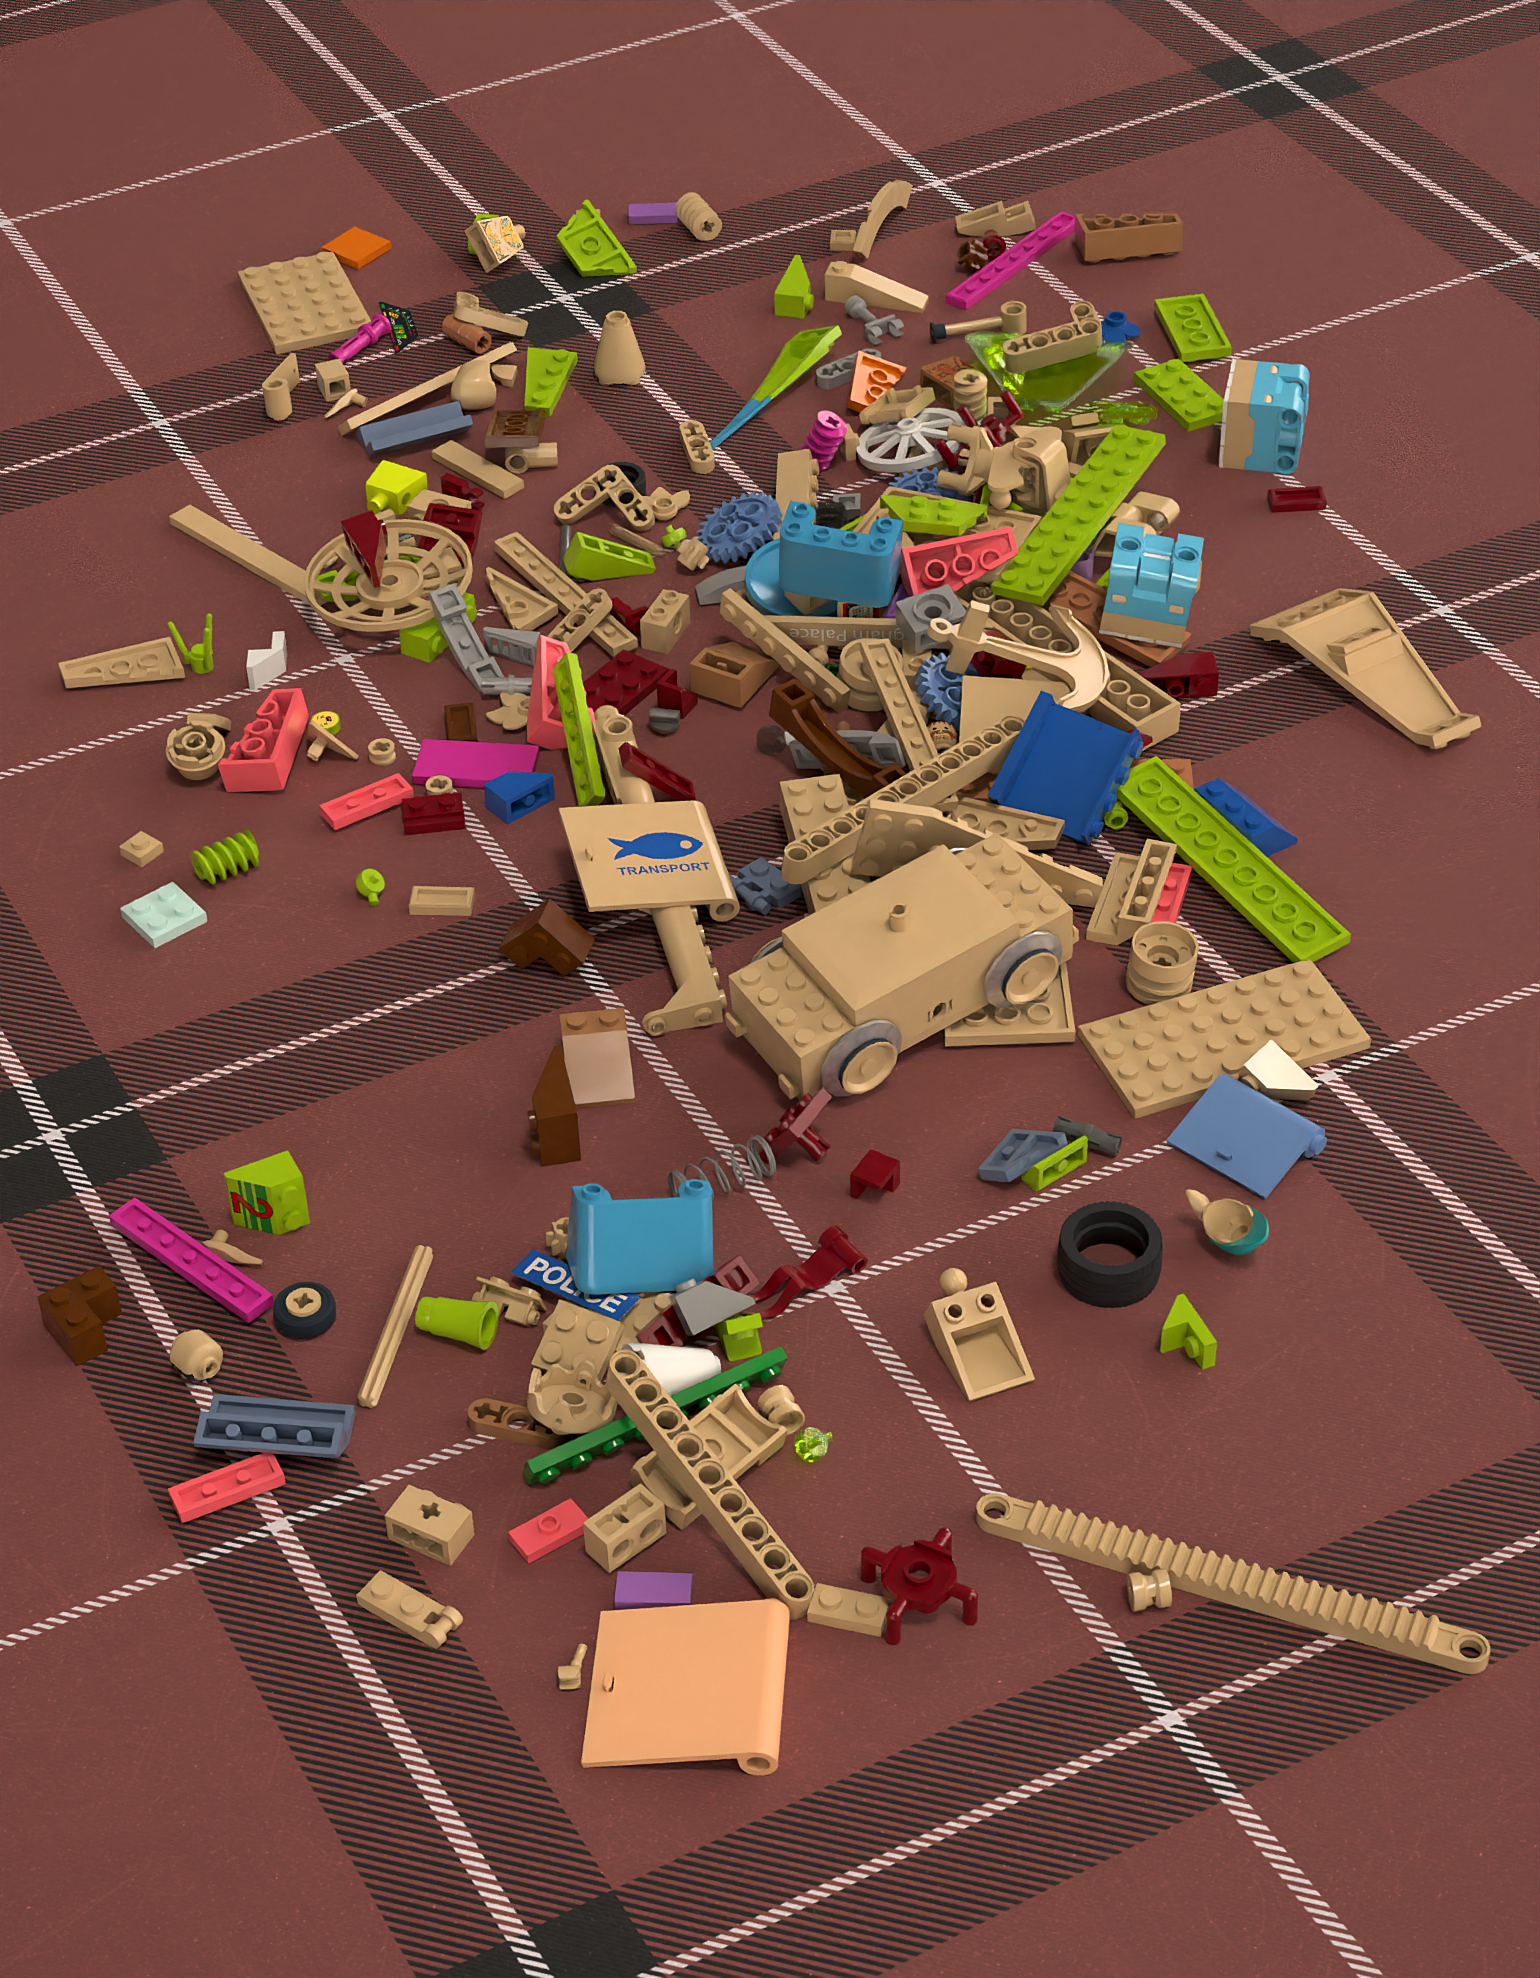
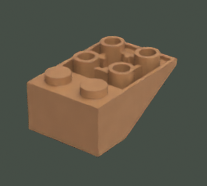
M737 642L707 647L689 664L691 692L741 708L780 664L762 650Z

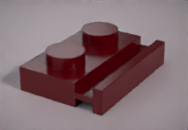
M461 792L402 799L406 836L466 829Z

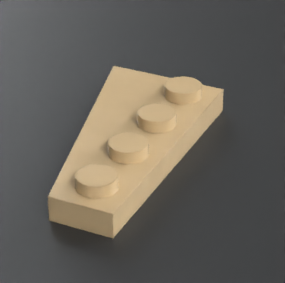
M170 637L58 663L66 688L185 678L184 668Z

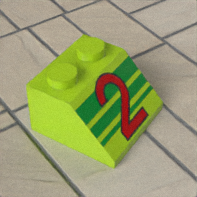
M288 1150L224 1173L234 1225L280 1235L310 1224L303 1176Z

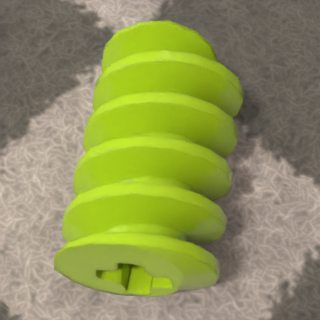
M248 829L245 830L244 834L236 833L233 839L226 837L222 843L214 842L211 848L204 846L200 852L195 850L190 855L196 875L200 880L207 879L211 885L216 884L215 874L222 881L226 880L227 869L233 876H236L238 874L237 865L243 871H248L247 861L249 860L255 867L259 866V850L253 835Z

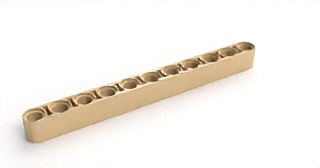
M1007 715L789 843L784 849L781 870L782 878L790 884L805 883L855 853L870 799L931 807L1005 762L1025 720L1017 715Z

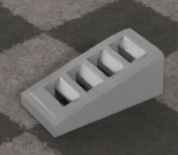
M484 627V645L487 654L535 666L540 632ZM492 638L497 639V645H492ZM503 641L507 642L508 646H503Z

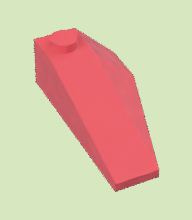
M1012 526L902 548L900 574L907 593L912 597L947 584L955 592L1017 556L1019 553Z
M540 635L537 644L527 716V742L555 751L567 748V742L552 669L566 652H571L567 643ZM588 708L592 728V722L595 721L594 711L592 708Z

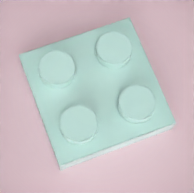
M174 882L162 886L120 908L122 918L154 948L208 922L206 912Z

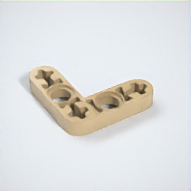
M465 292L456 293L454 317L513 335L525 336L528 326L527 321L479 307V298Z
M615 465L602 467L558 499L554 505V512L558 520L563 524L576 522L608 498L613 501L635 530L640 532L648 531L655 523V516L650 506L623 472ZM611 475L615 477L616 481L612 483L607 481L606 477ZM597 482H599L600 485L603 486L604 490L602 492L600 491L598 484H596ZM587 489H594L596 491V496L591 500H584L582 498L583 492ZM629 492L634 495L633 500L628 504L619 502L620 496L624 493ZM575 498H578L580 505H582L581 507L575 503ZM566 506L569 509L571 508L572 513L569 515L562 510ZM636 508H638L643 516L646 515V521L638 520L634 511Z

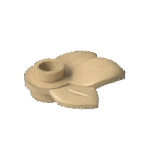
M658 487L650 497L642 496L652 509L655 518L662 521L674 517L678 510L687 506L690 501V494L687 490L671 495L662 487Z
M501 693L500 698L503 707L486 713V717L494 724H503V729H519L527 724L530 696L521 693H514V695Z

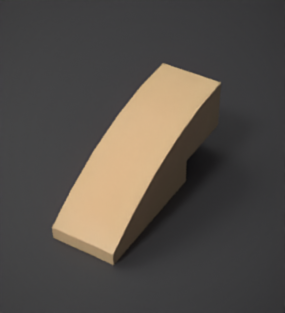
M999 201L955 216L958 232L971 236L983 237L984 233L988 230L996 231L1000 237L1036 230L1034 216L1028 201L1008 208H1004L1003 202Z

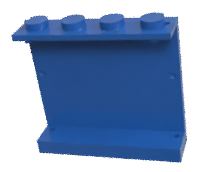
M1041 690L987 796L993 804L1065 820L1062 835L1090 846L1093 838H1098L1102 832L1104 825L1102 820L1106 812H1111L1116 804V793L1120 785L1124 786L1129 778V767L1133 759H1138L1143 750L1141 734L1138 729H1134L1133 733L1130 734L1056 704L1052 694Z

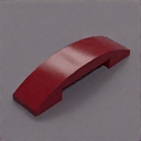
M737 1255L701 1280L745 1295L759 1284L741 1255ZM670 1304L644 1326L635 1337L642 1344L681 1347L683 1345L682 1342L690 1335H686L672 1304Z

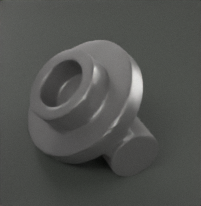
M650 708L649 719L651 728L661 734H669L675 731L680 725V711Z

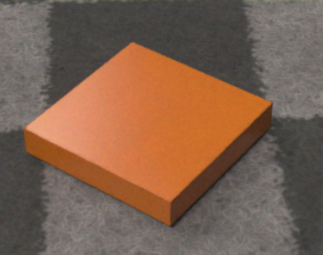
M354 226L322 246L321 250L322 252H334L339 262L359 270L391 249V241Z

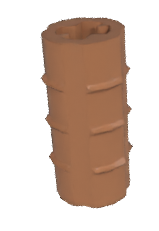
M454 313L446 316L444 319L442 331L452 340L458 341L460 345H464L467 349L473 350L478 354L489 349L491 335L481 327L454 317Z

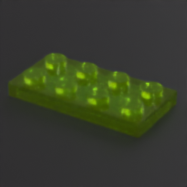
M1089 402V413H1098L1100 421L1107 422V424H1123V419L1130 420L1134 424H1148L1150 419L1157 418V407L1144 402Z

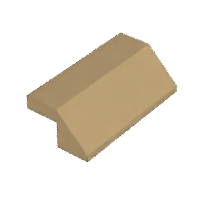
M1147 839L1141 856L1115 853L1089 922L1086 940L1117 946L1133 937L1134 933L1141 926L1151 923L1177 850V844Z

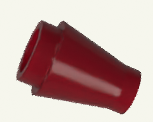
M988 230L984 233L982 243L983 247L988 249V258L996 259L1005 252L1006 243L994 230Z

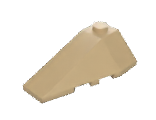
M831 261L825 273V301L846 303L851 296L857 295L866 302L867 306L923 313L929 301L928 295L856 264H848L844 261Z

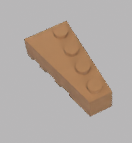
M1177 213L1144 214L1143 218H1138V216L1131 214H1121L1119 218L1106 217V214H1096V218H1084V214H1075V243L1084 260L1092 263L1111 258L1123 260L1130 256L1145 258L1151 254L1159 253L1172 255L1175 252L1183 251V222Z

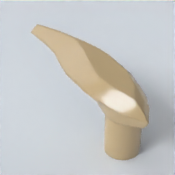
M357 389L349 390L339 398L324 417L328 418L352 403L365 407L368 398L358 394Z
M217 1230L212 1239L202 1242L207 1249L226 1262L244 1265H262L263 1263L262 1259L253 1257L232 1245L226 1244L228 1233L224 1230Z

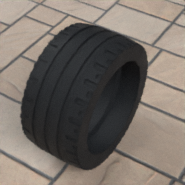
M1101 1201L1082 1206L1080 1209L1078 1208L1063 1223L1058 1239L1057 1265L1063 1286L1075 1298L1097 1307L1121 1308L1138 1303L1140 1300L1142 1301L1155 1289L1162 1269L1163 1243L1160 1228L1149 1214L1127 1203ZM1098 1244H1118L1133 1250L1140 1257L1133 1262L1118 1266L1102 1265L1088 1260L1080 1252Z

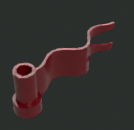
M834 1225L822 1233L818 1241L820 1248L807 1261L796 1267L791 1265L779 1267L759 1291L747 1296L753 1297L755 1302L764 1301L772 1296L782 1283L791 1279L778 1301L769 1309L759 1312L761 1320L774 1318L787 1309L800 1291L804 1289H822L838 1273L846 1268L853 1274H857L865 1268L868 1259L848 1241V1235L838 1226Z

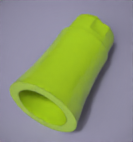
M423 1297L418 1303L415 1314L416 1327H419L421 1330L431 1332L433 1335L465 1342L483 1350L488 1349L492 1344L499 1322V1310L494 1301H467L445 1297Z

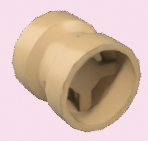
M777 1385L769 1388L760 1396L758 1407L764 1417L768 1418L769 1422L785 1427L787 1429L786 1436L796 1432L805 1421V1415L799 1405L794 1403V1396L788 1387Z
M1166 1569L1154 1570L1150 1576L1142 1575L1140 1572L1127 1574V1593L1133 1612L1143 1611L1152 1604L1158 1608L1172 1606L1171 1584Z

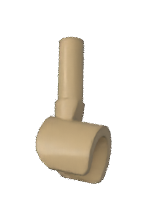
M585 1644L578 1645L574 1658L571 1661V1666L558 1667L560 1690L580 1688V1669L587 1650Z

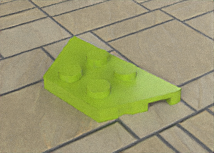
M588 199L584 200L580 211L576 215L573 214L568 221V225L563 227L558 233L557 242L582 277L636 273L637 266Z
M880 495L879 506L881 509L888 508L890 518L903 520V531L960 536L966 529L976 525L977 517L986 518L988 505L956 502L950 498L931 500L924 496L909 498Z

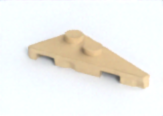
M490 567L485 569V580L513 630L532 631L558 614V604Z

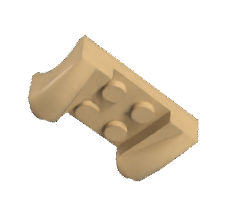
M734 1384L725 1393L715 1397L709 1406L690 1420V1423L734 1480L752 1465L757 1464L760 1466L784 1446L787 1434L785 1427L773 1424L757 1413L737 1384ZM654 1450L646 1457L640 1458L633 1465L630 1471V1484L636 1487L641 1483L665 1504V1516L681 1530L702 1514ZM682 1453L683 1456L692 1457L690 1454ZM702 1481L703 1483L708 1485L713 1484L710 1481Z

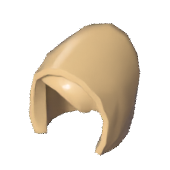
M481 360L469 361L459 368L452 383L450 394L453 402L459 401L461 410H483L494 405L496 387L490 375L491 362Z

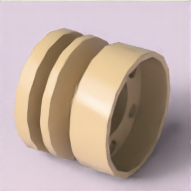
M1167 921L1151 922L1141 926L1134 933L1131 942L1130 959L1125 979L1128 991L1134 998L1147 1005L1189 994L1193 984L1199 952L1197 938L1190 930L1183 926Z

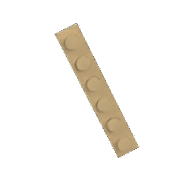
M731 588L722 593L719 613L726 621L731 622L745 637L750 638L765 654L775 659L785 671L795 676L807 689H810L820 697L827 706L833 708L838 714L847 709L850 688Z

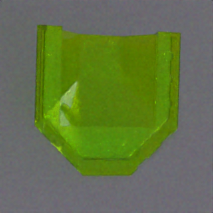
M978 331L965 336L967 344L1003 391L1009 390L1012 396H1015V400L1022 410L1037 409V406H1045V411L1061 412L1063 408L1070 406L1130 352L1133 346L1130 343L1102 340L1103 344L1098 345L1097 352L1020 374H1012L1005 369L1003 345L1010 339L1031 333Z

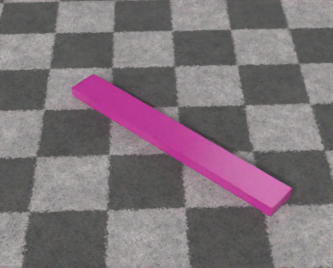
M1063 211L1056 214L946 294L945 303L963 310L969 309L1074 232L1075 216Z

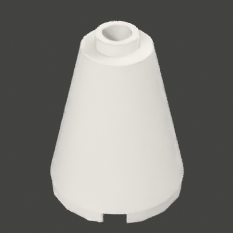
M628 1343L620 1349L636 1353L669 1396L721 1373L720 1360L709 1349ZM640 1399L643 1402H650L646 1399Z

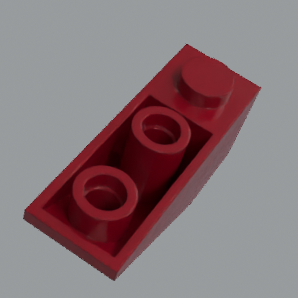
M1214 652L1184 653L1137 673L1174 699L1217 696L1219 671Z

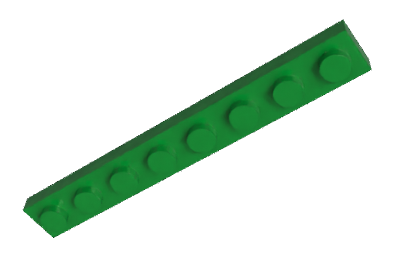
M782 1346L670 1397L683 1414L688 1417V1413L697 1408L700 1411L704 1410L715 1397L725 1393L734 1384H737L742 1392L745 1393L751 1388L750 1384L759 1380H762L763 1383L774 1380L782 1374L781 1370L788 1357ZM627 1415L528 1460L522 1473L528 1485L537 1481L545 1484L560 1475L559 1471L572 1466L573 1469L581 1468L593 1460L592 1456L603 1451L606 1455L614 1453L625 1445V1441L636 1437L637 1440H642L644 1436Z

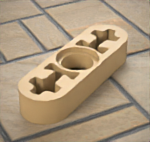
M695 420L683 422L679 427L680 440L691 470L698 474L710 473L715 468L714 453L703 424Z
M594 589L587 593L547 637L567 643L570 652H572L610 612L612 601L604 589ZM585 619L581 626L573 627L576 621Z

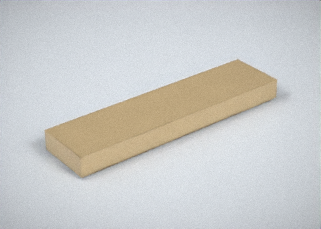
M452 440L431 451L432 459L503 499L512 496L524 488V480Z

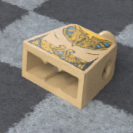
M508 216L479 220L465 230L486 273L523 248L521 239L525 238L526 235L524 227L520 224L514 226Z

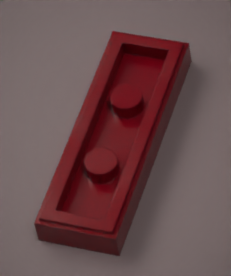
M624 742L618 748L623 768L677 801H696L693 783L628 742Z

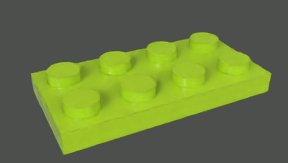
M1204 293L1154 299V309L1182 362L1220 359L1231 356L1232 346Z
M1179 358L1134 372L1133 381L1188 432L1222 422L1224 399Z

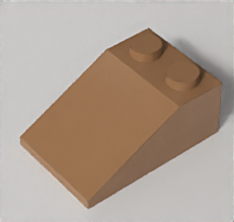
M624 1008L559 1014L563 1056L576 1109L635 1103Z

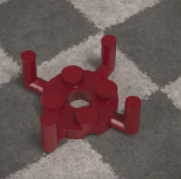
M1005 390L1000 394L1001 399L1011 412L1005 418H996L994 414H990L981 420V425H978L966 405H962L956 410L967 427L973 428L978 426L985 428L994 448L1001 447V444L1006 440L1005 432L1008 431L1010 433L1011 426L1024 416V412L1009 390ZM942 438L933 444L950 468H955L959 465L958 458L969 460L968 457L959 456L962 449L970 450L969 444L960 442V451L953 455Z
M940 1528L932 1541L916 1540L914 1545L903 1548L902 1544L892 1548L888 1553L870 1546L862 1549V1581L868 1584L873 1583L876 1580V1565L881 1567L883 1594L886 1598L893 1601L886 1612V1642L889 1645H897L901 1641V1617L907 1608L930 1614L935 1612L951 1596L963 1601V1623L968 1626L977 1623L978 1593L975 1589L957 1582V1568L952 1561V1532L949 1528ZM919 1570L929 1574L923 1579H915L910 1576L911 1573Z

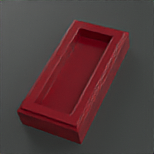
M1322 486L1268 489L1267 498L1272 513L1326 510L1327 500Z

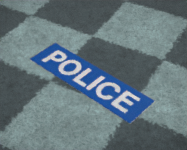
M534 1249L510 1272L617 1321L641 1298L633 1293L600 1295L583 1293L575 1286L568 1264Z

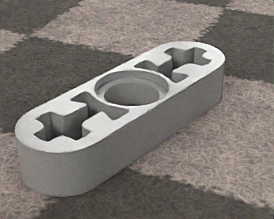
M876 349L861 350L864 353L881 358V353ZM858 352L819 367L816 370V385L821 389H834L851 382L854 361Z

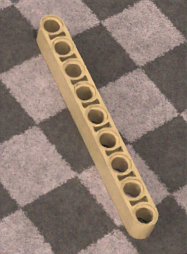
M629 1350L616 1352L610 1359L606 1386L609 1392L767 1598H775L786 1604L790 1609V1620L804 1617L808 1612L814 1592V1583L810 1576L636 1353ZM640 1399H646L650 1402H643ZM660 1426H667L671 1429H663ZM682 1453L690 1454L692 1457L683 1456ZM702 1481H710L713 1484L708 1485L703 1483ZM725 1508L732 1509V1510H734L735 1512H734V1513H729V1512L725 1511L724 1509H725ZM751 1536L755 1538L757 1541H750L745 1537ZM766 1565H774L779 1569H771ZM789 1593L798 1594L802 1598H793Z

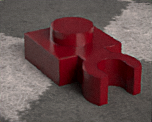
M449 473L440 478L442 494L471 501V509L480 510L485 506L484 502L478 500L484 494L480 488L475 487L471 489L467 480Z

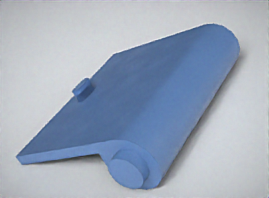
M1223 1073L1212 1083L1166 1141L1172 1147L1265 1200L1301 1154L1307 1158L1319 1155L1326 1146L1327 1138L1325 1137V1129L1230 1075Z

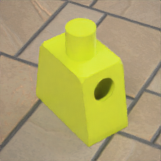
M383 460L365 485L368 511L378 514L391 509L396 515L403 514L407 511V505L423 489L428 490L426 473Z

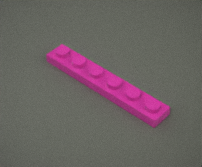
M135 1197L109 1215L112 1227L248 1324L274 1304L273 1294Z

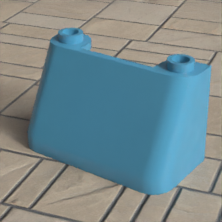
M691 1179L680 1184L677 1193L678 1197L612 1200L609 1192L598 1184L590 1183L584 1186H572L566 1258L578 1290L593 1295L676 1291L675 1286L692 1278L697 1283L712 1273L713 1210L712 1188L709 1181Z

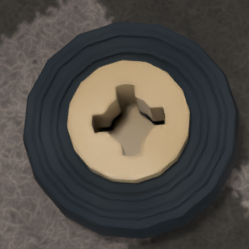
M298 1282L286 1287L277 1295L273 1306L274 1320L279 1330L287 1336L298 1339L311 1338L322 1334L331 1327L336 1318V1301L331 1291L322 1284Z

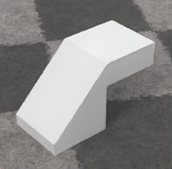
M284 631L273 632L271 649L248 650L246 668L250 690H257L286 672L288 653Z

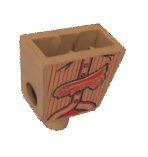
M953 356L921 367L920 386L921 388L932 387L935 400L949 409L955 410V374L965 369L976 370L984 374L985 369L979 361L969 364L961 358Z

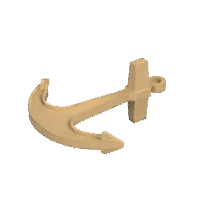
M972 600L961 623L952 626L950 622L942 618H934L930 622L927 634L931 639L937 642L949 640L952 643L945 670L964 675L974 653L986 651L1064 679L1072 689V693L1057 699L1055 703L1078 713L1087 710L1097 702L1107 683L1109 674L1108 662L1101 645L1092 633L1072 616V611L1068 608L1052 605L1049 607V611L1058 632H1063L1073 643L1075 651L1070 653H1060L987 636L983 629L989 614L990 605Z

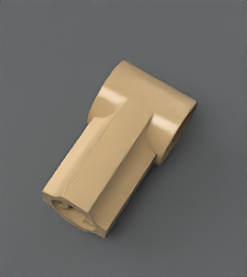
M557 442L540 443L539 447H506V468L512 473L520 474L528 468L558 467Z

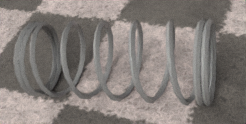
M756 1135L749 1139L747 1148L738 1143L733 1146L731 1154L724 1150L718 1151L715 1161L709 1157H703L699 1168L691 1163L686 1164L683 1175L677 1170L669 1171L668 1184L673 1197H678L674 1175L680 1184L687 1182L686 1170L688 1167L692 1166L699 1172L700 1180H708L702 1172L704 1160H709L715 1165L719 1183L723 1191L729 1194L730 1186L728 1180L718 1165V1157L722 1153L731 1158L735 1177L738 1183L745 1187L746 1179L744 1173L734 1158V1150L739 1146L747 1152L749 1165L755 1178L760 1181L762 1173L770 1177L776 1171V1162L772 1150L763 1137ZM756 1140L759 1141L766 1152L770 1164V1172L764 1166L759 1156ZM752 1160H753V1162H754L755 1165H756V1168H757V1170H758L759 1176L757 1175V1173H756V1171H755V1169H754V1167H753ZM736 1167L738 1168V1170H739V1172H740V1174H741L743 1183L741 1182V1180H740V1178H739V1176H738ZM720 1173H721V1175H722V1177H723V1179H724V1181H725L727 1190H726V1188H725V1186H724V1184H723V1182H722V1179H721V1177H720ZM712 1190V1201H713V1200H714V1193H713V1190Z

